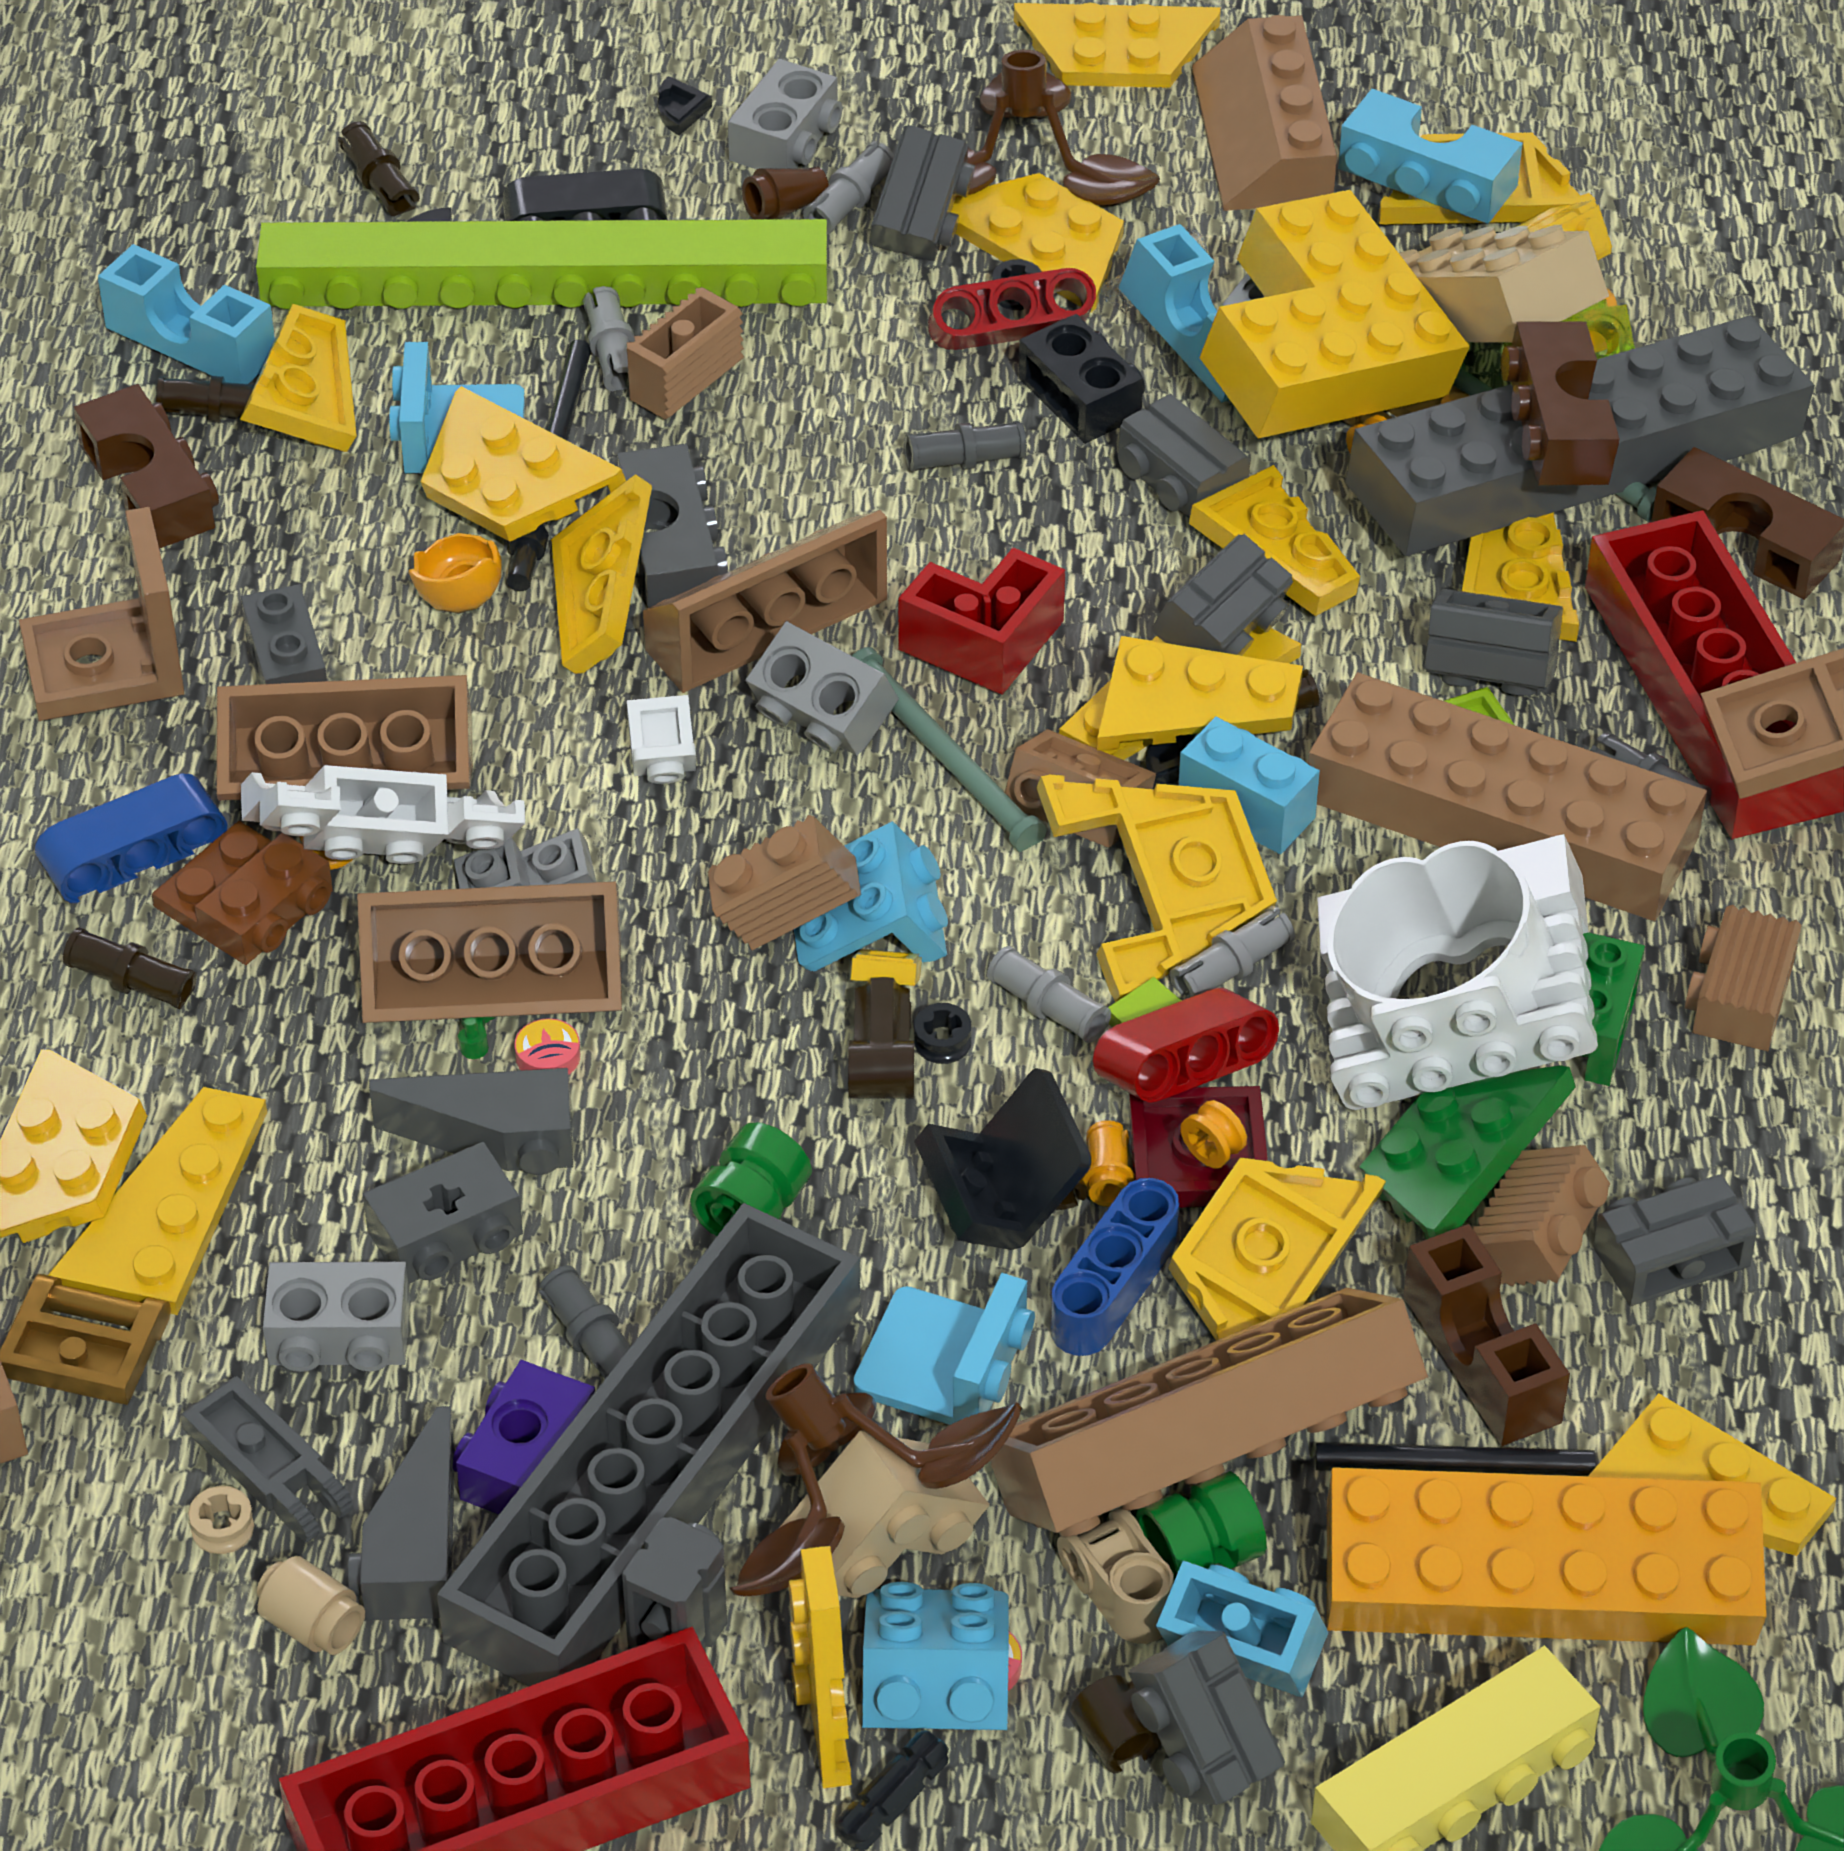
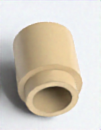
M293 1556L284 1562L278 1561L265 1571L258 1583L256 1592L259 1598V1615L313 1652L324 1650L330 1655L341 1653L353 1642L363 1625L365 1609L356 1602L354 1591L301 1556Z

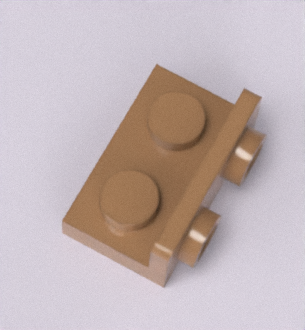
M1047 729L1016 748L1005 793L1024 813L1036 816L1040 820L1049 823L1036 788L1041 776L1049 774L1065 776L1064 782L1093 784L1096 778L1119 780L1121 787L1152 789L1156 773L1103 751H1097L1093 747ZM1114 824L1074 833L1105 847H1111L1119 838L1117 826Z

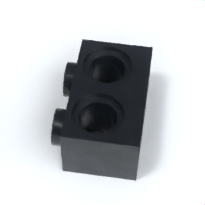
M1077 314L1019 339V379L1084 444L1120 428L1125 418L1142 409L1145 383L1138 368L1132 363H1127L1109 346L1102 333L1094 331Z

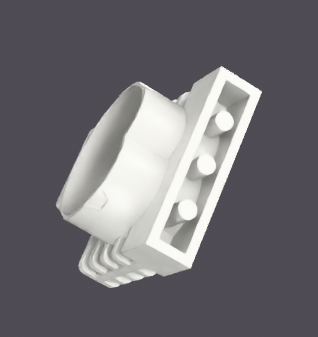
M1564 834L1497 851L1496 848L1477 841L1451 843L1432 852L1424 860L1412 857H1399L1383 861L1363 873L1354 882L1352 889L1317 897L1320 953L1329 970V974L1325 977L1326 992L1331 1000V1003L1327 1006V1019L1332 1028V1033L1329 1035V1050L1334 1058V1062L1330 1067L1331 1081L1347 1108L1360 1110L1377 1107L1384 1103L1421 1095L1423 1092H1439L1446 1088L1491 1077H1500L1511 1072L1552 1062L1566 1061L1573 1057L1592 1053L1597 1049V1033L1592 1025V1020L1595 1016L1594 1004L1589 995L1591 976L1586 965L1588 947L1583 936L1584 933H1588L1583 875ZM1500 945L1508 946L1500 957L1482 973L1454 989L1423 998L1396 999L1400 989L1411 974L1425 964L1436 961L1455 965L1465 964L1475 959L1486 949Z

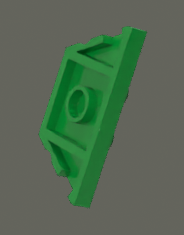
M1559 1065L1516 1071L1500 1077H1491L1446 1088L1439 1092H1423L1359 1166L1363 1178L1367 1174L1378 1176L1385 1180L1386 1183L1379 1198L1391 1202L1394 1212L1407 1224L1414 1221L1423 1229L1426 1240L1461 1227L1519 1157L1521 1151H1524L1576 1088L1570 1067Z

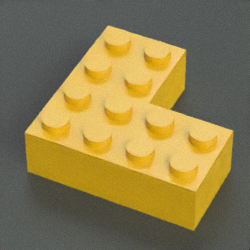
M1351 190L1256 208L1237 260L1264 297L1220 306L1199 358L1258 439L1438 399L1449 394L1470 346Z

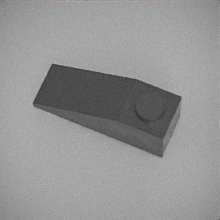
M568 1068L369 1079L374 1128L453 1154L484 1142L501 1169L505 1171L523 1170L529 1174L543 1175L554 1171L556 1168L573 1167Z
M451 1406L436 1407L362 1524L361 1553H349V1589L354 1591L356 1596H362L365 1620L440 1618L437 1594L452 1576L455 1472L453 1471L452 1463L455 1454V1437Z

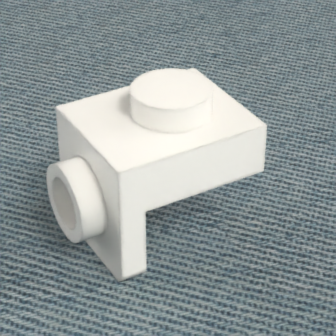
M688 695L627 700L634 776L647 775L648 782L667 784L682 780L685 777L684 772L695 771L696 750L693 743Z

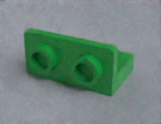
M1588 932L1584 933L1583 936L1588 947L1586 965L1591 976L1589 995L1594 1004L1595 1014L1592 1025L1597 1033L1598 1046L1592 1053L1581 1055V1057L1588 1058L1584 1080L1610 1086L1638 991L1645 945Z

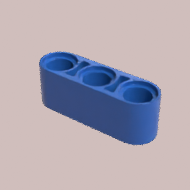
M182 773L52 825L39 836L35 844V854L64 900L70 903L80 902L78 897L97 890L99 893H102L138 878L135 873L155 866L156 869H160L194 855L193 849L210 842L213 843L227 831L228 824L199 779L192 774Z
M1140 1178L1125 1186L1056 1280L1052 1289L1051 1338L1056 1346L1065 1353L1087 1356L1101 1351L1112 1339L1173 1253L1177 1243L1179 1199L1172 1186L1155 1178Z

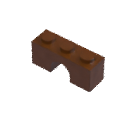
M1516 322L1512 345L1504 346L1502 351V378L1505 382H1511L1513 388L1511 399L1512 416L1515 421H1521L1523 426V457L1526 461H1532L1538 485H1609L1620 438L1609 400L1588 399L1597 358L1586 322Z
M139 384L73 407L80 447L103 481L120 474L130 473L120 477L125 511L150 507L159 549L215 528L212 507L219 505V497L213 480L207 472L199 474L195 468L194 458L188 443L183 437H174L163 406L159 402L152 404Z
M1693 447L1657 485L1652 522L1703 510L1717 534L1735 531L1752 535L1759 540L1753 575L1805 600L1841 560L1844 547L1843 518L1696 447Z
M1470 1224L1409 1246L1403 1297L1502 1447L1562 1424L1570 1373L1536 1323L1516 1331L1513 1330L1501 1300L1500 1285L1502 1272Z

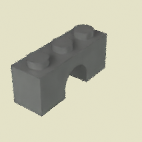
M687 443L617 453L618 467L622 469L626 481L636 474L652 485L644 530L657 529L659 531L643 533L638 559L639 576L647 609L665 599H670L708 582L716 576L728 573L724 547L714 548L712 543L718 541V528L714 507H703L702 501L708 500L703 466L693 467Z

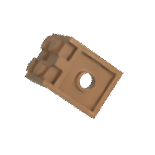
M150 507L125 511L139 598L19 619L39 721L185 695L169 589ZM86 655L102 656L100 660L93 663L84 664L76 662L79 658Z
M1844 648L1701 693L1705 713L1739 799L1844 766ZM1788 720L1796 723L1792 729L1784 733H1770L1766 731V728L1776 721Z

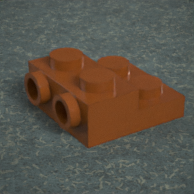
M238 821L152 893L153 906L242 964L247 965L261 952L269 953L279 947L288 929L306 914L314 915L323 909L330 898L331 892H333L330 865L328 860L312 850L304 849V845L284 833H281L271 841L241 821Z

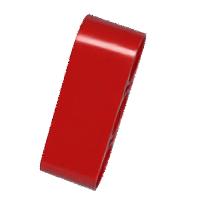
M1062 268L954 286L944 290L937 297L928 321V332L931 339L939 347L948 350H960L1018 341L1074 314H1077L1086 322L1096 300V287L1092 278L1086 272L1077 268ZM1061 290L1073 292L1079 297L1082 307L1074 311L1062 309L1055 302L1054 294ZM1004 300L1017 301L1024 307L1026 316L1019 320H1010L1000 313L997 304ZM949 309H958L968 316L971 324L964 329H953L943 321L941 314Z
M1215 988L1110 1028L1099 1039L1094 1049L1093 1066L1095 1072L1102 1079L1145 1102H1158L1265 1059L1273 1050L1278 1039L1279 1023L1273 1012L1226 988Z

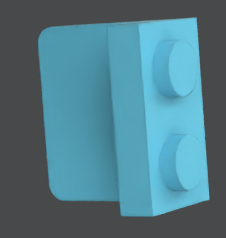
M405 342L403 366H393L392 371L394 401H401L400 406H390L389 414L391 441H401L404 473H424L455 391L461 386L524 418L525 393L523 387L517 384L432 385L428 342Z
M891 821L845 845L856 857L861 895L794 929L798 962L810 971H817L891 933L912 953L919 954V957H922V962L936 961L947 955L943 928L948 925L946 911L938 899L936 880L940 879L938 863L932 852L925 845L918 847Z
M1001 1273L985 1309L906 1286L897 1289L854 1376L855 1393H867L872 1396L875 1402L948 1425L971 1415L989 1411L993 1401L999 1403L1002 1400L1010 1379L1011 1362L1017 1349L1021 1351L1025 1349L1032 1333L1035 1312L1027 1309V1280Z
M910 1582L888 1583L882 1586L881 1589H875L871 1593L866 1594L863 1642L862 1728L1007 1730L1009 1664L1008 1594L1002 1591H994L992 1587L980 1583L960 1584L952 1590L922 1589L921 1586Z

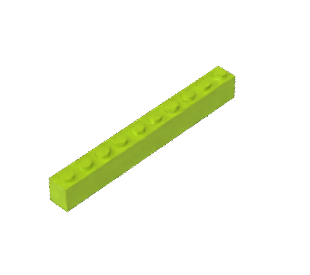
M827 219L262 222L256 271L260 300L270 304L271 307L290 309L292 304L299 306H334L340 309H349L354 306H392L399 309L411 306L464 308L469 305H505L510 308H519L525 305H562L574 308L583 305V299L588 292L593 296L595 305H598L593 289L603 286L611 287L617 291L620 297V306L634 307L639 304H675L680 306V300H688V294H696L695 288H705L733 305L740 307L751 304L804 306L809 303H827Z

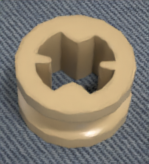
M216 1486L198 1494L190 1504L188 1517L194 1542L201 1549L214 1554L235 1552L246 1545L252 1537L254 1530L252 1509L249 1499L242 1491L230 1486ZM229 1511V1527L222 1529L213 1528L214 1513Z

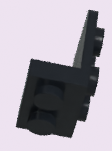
M1039 1068L1033 1069L980 1133L928 1123L914 1140L927 1169L928 1178L935 1187L949 1219V1225L957 1239L971 1244H981L1008 1250L1024 1247L1088 1172L1091 1165L1090 1152L1053 1074L1048 1070Z

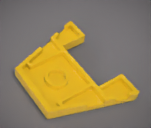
M1049 774L1041 776L1036 788L1054 837L1113 824L1117 826L1155 932L1101 944L1096 955L1108 989L1115 1002L1152 977L1159 981L1170 974V970L1176 966H1181L1212 946V938L1224 930L1235 932L1265 913V910L1271 906H1275L1277 902L1276 896L1236 790L1156 784L1154 789L1121 787L1119 780L1096 778L1093 784L1064 782L1065 776Z

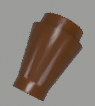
M818 166L807 169L759 168L755 170L753 176L745 178L742 185V197L748 214L754 220L781 219L812 203L829 184L825 172Z

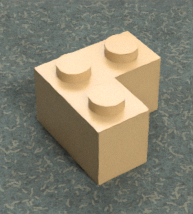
M859 1431L818 1480L827 1508L825 1518L838 1516L845 1525L843 1536L832 1553L838 1596L859 1598L877 1589L886 1579L888 1568L904 1549L944 1554L958 1548L970 1537L973 1525L990 1504L970 1478L948 1487L938 1489L925 1488L918 1478L922 1468L911 1466L868 1433ZM896 1437L909 1448L916 1451L927 1450L929 1443ZM808 1494L781 1526L797 1519L807 1518L811 1507Z

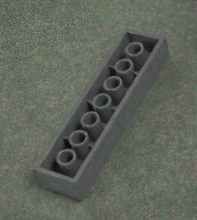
M1750 315L1597 359L1588 399L1609 400L1620 438L1609 485H1538L1532 461H1526L1523 457L1522 422L1515 421L1512 416L1511 399L1513 388L1511 384L1356 428L1345 483L1406 557L1510 526L1513 522L1527 517H1540L1623 492L1627 486L1634 482L1647 485L1663 480L1693 447L1723 461H1727L1802 435L1815 385Z
M743 1203L438 1592L443 1643L528 1687L594 1663L626 1621L622 1572L638 1549H645L644 1541L659 1519L671 1516L686 1524H699L779 1417L765 1397L768 1388L782 1374L798 1365L810 1363L816 1368L861 1308L860 1257Z

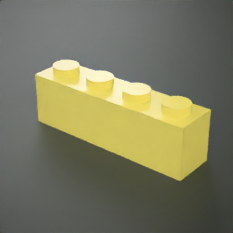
M1544 1645L1316 1786L1311 1824L1334 1851H1423L1443 1837L1448 1842L1457 1841L1467 1835L1477 1825L1481 1818V1813L1498 1802L1502 1801L1506 1806H1511L1524 1799L1534 1789L1539 1777L1557 1765L1563 1770H1568L1581 1763L1594 1748L1601 1706Z

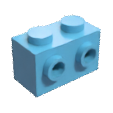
M1215 717L1180 752L1179 786L1236 790L1254 841L1281 855L1316 818L1320 770L1308 765L1301 758L1291 756L1260 740L1249 731L1239 729Z
M1183 1561L1156 1625L1167 1645H1171L1192 1632L1222 1631L1225 1633L1246 1678L1303 1698L1329 1633L1315 1607L1316 1604L1309 1598L1292 1590L1276 1588L1272 1592L1249 1584L1250 1581L1245 1576L1223 1566L1210 1565L1209 1569Z

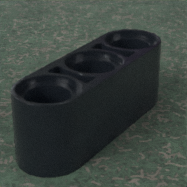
M648 169L528 176L515 179L507 185L503 192L504 221L668 220L662 179Z

